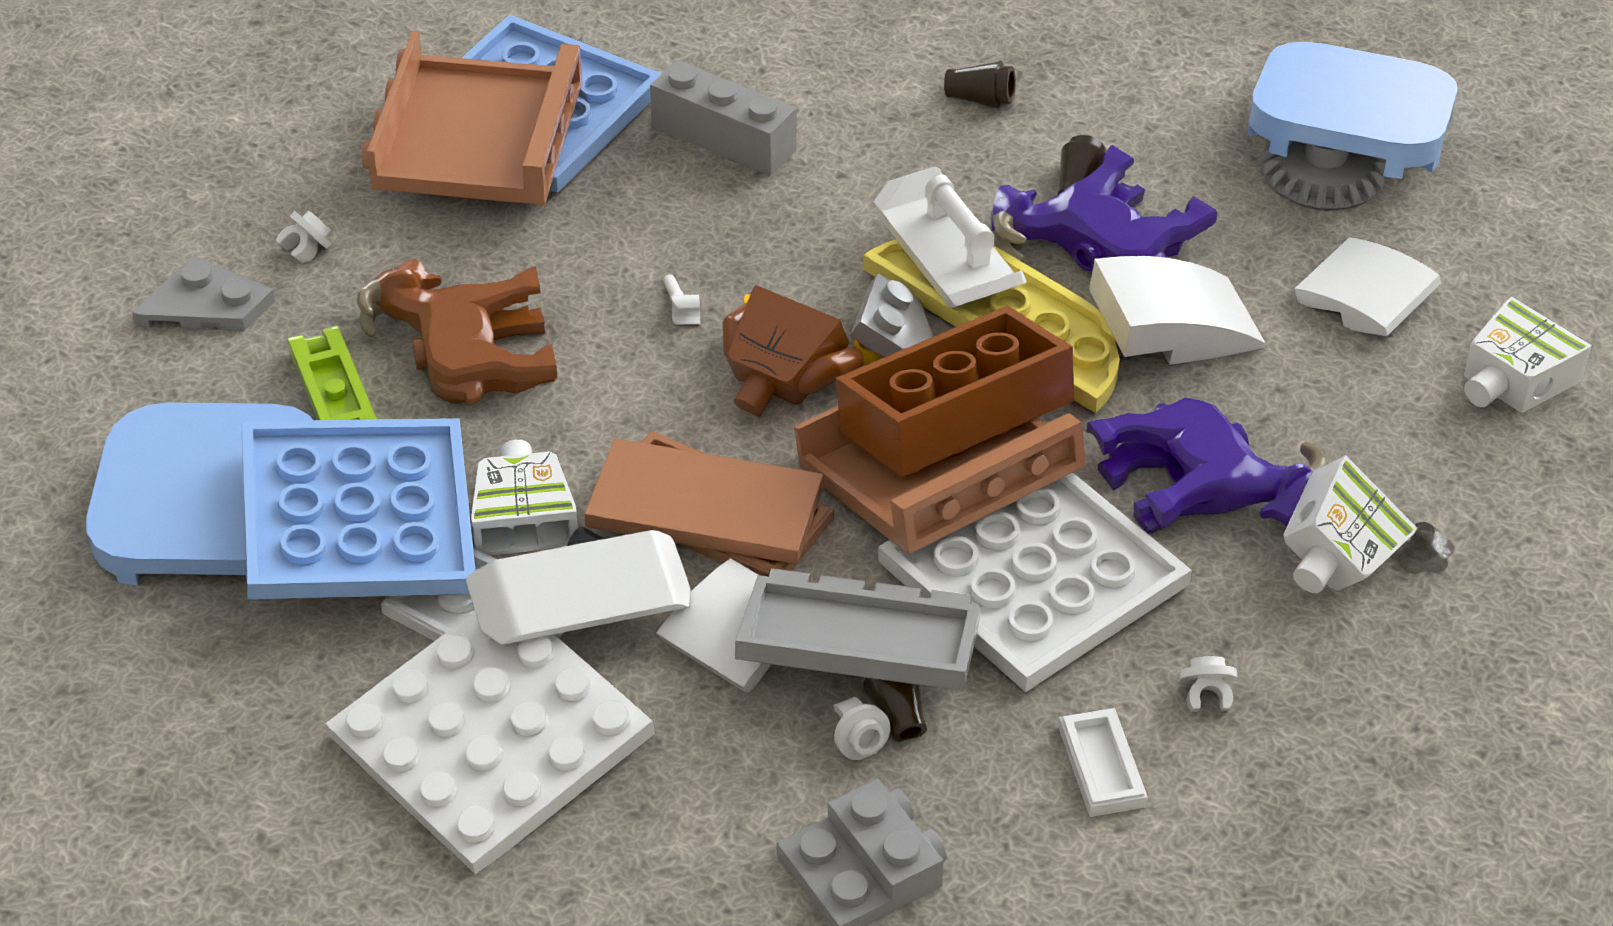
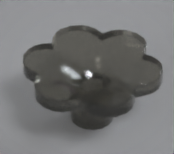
M1418 522L1415 524L1417 527L1415 533L1390 556V558L1398 560L1401 568L1409 573L1418 574L1425 570L1439 573L1447 568V558L1453 555L1454 544L1449 539L1441 537L1438 529L1430 523Z

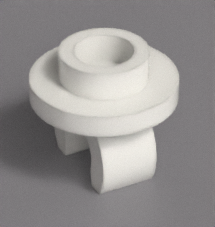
M309 210L303 217L294 211L290 217L297 224L283 229L276 239L286 250L294 248L299 243L291 252V255L301 263L312 261L317 253L318 243L326 249L332 245L325 238L331 229Z
M1204 656L1191 659V667L1182 669L1179 672L1180 682L1193 684L1186 698L1189 710L1191 712H1198L1201 707L1200 693L1205 690H1211L1219 697L1220 710L1228 711L1233 702V692L1227 683L1237 680V669L1225 666V658Z
M857 697L834 704V711L841 717L834 734L835 744L839 751L845 757L852 760H861L878 753L887 742L890 734V722L886 714L877 706L862 704Z

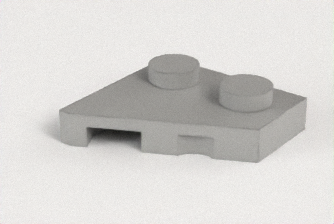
M193 255L133 310L132 314L134 323L142 327H150L152 321L180 322V327L187 329L216 327L220 330L245 331L275 302V296L272 288Z
M877 273L866 289L850 337L882 357L889 356L933 337L920 299L913 296L904 284L895 280H888Z

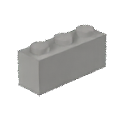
M679 60L671 64L650 84L652 127L769 176L797 150V108Z

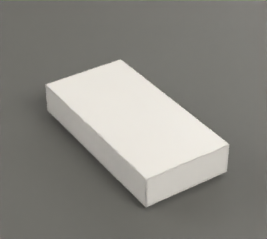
M1115 708L1059 717L1058 728L1089 817L1146 808L1148 796Z

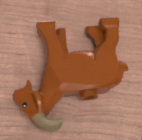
M412 259L380 273L373 281L363 286L357 296L356 301L361 310L359 323L363 332L368 336H375L374 320L380 314L405 321L420 333L421 338L412 339L416 369H427L431 391L447 402L455 404L467 402V405H473L480 401L482 396L488 392L505 391L518 394L538 384L553 382L557 378V366L552 344L542 347L534 355L512 354L495 345L494 342L496 339L508 336L545 333V322L541 308L529 310L528 305L515 310H503L513 304L528 302V295L541 294L536 266L520 271L509 280L486 284H459L443 289H432L441 285L442 279L440 275L429 274L425 271L421 261Z

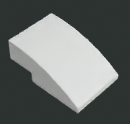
M1120 256L1094 260L1089 290L1124 357L1163 352L1169 365L1265 348L1266 343L1228 277L1210 268L1171 258Z

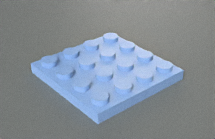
M509 14L462 58L554 66L561 44L580 45L582 86L550 190L558 193L651 102L650 84L662 73Z
M460 418L242 421L247 600L470 594L466 579L470 573L476 570Z

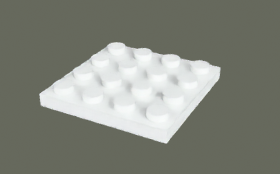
M1074 473L911 554H907L891 540L878 547V562L905 586L921 588V597L930 598L932 590L972 595L971 604L981 605L974 647L1025 692L1189 586L1192 573L1189 567Z
M475 611L325 723L329 737L474 874H477L513 848L655 734L653 720L556 635L553 634L501 645L481 631Z

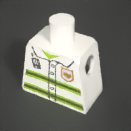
M1511 297L1477 334L1470 345L1464 377L1469 379L1464 386L1465 394L1469 401L1478 407H1486L1499 398L1523 413L1580 383L1584 377L1592 345Z
M511 440L501 447L500 457L484 458L478 463L471 514L474 547L492 556L567 546L571 535L578 529L577 511L556 454L550 451L532 453L531 445L528 442Z
M1345 455L1315 470L1311 474L1283 535L1285 543L1302 559L1293 573L1295 582L1302 589L1310 593H1320L1326 584L1330 588L1339 591L1370 576L1415 533L1417 527Z

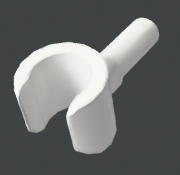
M666 275L663 283L672 302L673 323L675 325H699V295H683L673 275Z

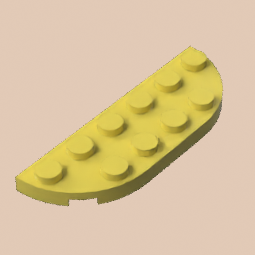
M896 239L883 243L863 255V270L874 277L879 273L888 280H895L904 284L913 296L920 299L924 308L955 327L1007 305L1073 346L1074 401L1096 413L1112 395L1118 379L1120 358L1116 340L1102 313L1082 297L1005 251L993 246L1013 272L1023 270L1027 283L952 308L947 306Z

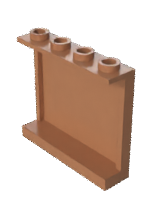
M412 30L406 48L399 49L396 75L394 79L389 78L387 80L383 109L378 108L375 112L372 139H366L363 144L362 165L363 168L370 171L372 189L545 205L582 86L580 45L561 44L554 66L422 55L419 31Z
M838 405L794 426L800 467L805 471L822 473L824 489L907 554H911L1085 467L1082 422L1070 413L1048 423L1043 422L1039 418H1034L1010 429L1005 434L996 435L967 448L962 453L951 455L924 467L917 473L908 474L904 477L895 473L840 432Z

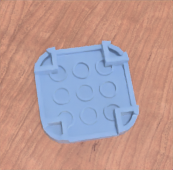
M1287 43L1276 47L1268 56L1253 91L1247 136L1258 134L1270 141L1269 152L1283 157H1287L1292 142L1297 141L1386 159L1383 177L1402 179L1404 168L1423 166L1427 171L1433 172L1439 164L1442 145L1448 125L1451 123L1457 94L1456 81L1448 73L1434 66L1416 61L1322 43Z
M167 402L146 405L127 413L113 425L106 438L86 516V532L93 560L96 559L100 567L114 574L117 582L137 586L140 574L246 575L247 579L241 437L242 421H302L313 419L310 415L292 406L256 403Z

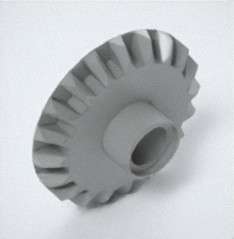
M1267 140L1265 149L1262 152L1261 168L1267 182L1281 195L1306 206L1338 209L1362 204L1380 192L1387 178L1383 177L1386 159L1297 141L1292 142L1287 157L1270 153L1269 140Z

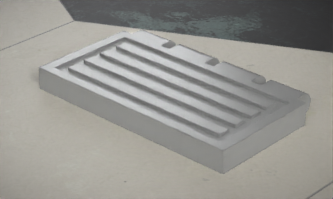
M771 569L769 577L757 575L735 640V659L964 691L979 626L981 605L971 604L972 595L932 590L930 598L921 597V588L876 583L875 590L871 591L866 590V581L821 575L819 583H812L811 574Z

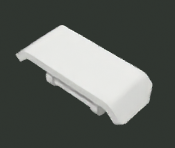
M938 167L927 168L887 181L875 198L874 204L879 218L947 306L951 308L1027 283L1023 270L1013 272L993 247L994 234L987 225L981 224L956 194L952 182L947 176L942 175Z
M655 530L494 560L470 573L466 579L481 631L501 645L687 608L690 605L691 589L675 542L671 536Z

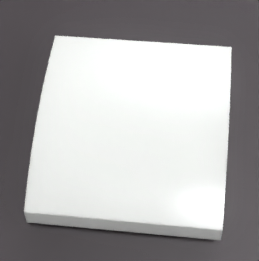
M1349 237L1294 289L1297 301L1306 307L1340 312L1343 326L1353 331L1388 336L1441 284L1439 274L1412 257L1377 243Z
M730 558L710 573L690 592L689 607L674 610L656 634L668 645L748 694L758 684L772 664L735 659V640L758 574Z

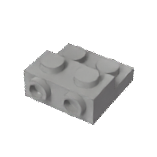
M879 778L828 802L827 818L776 842L777 855L830 926H865L942 887L943 862L946 861L945 847L937 833L932 829L921 832L912 821L914 813L905 793L899 788L888 791Z

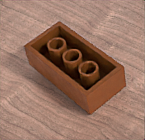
M1007 305L836 377L840 432L901 477L917 473L926 466L951 455L962 453L971 446L996 435L1005 434L1016 426L1073 402V346Z

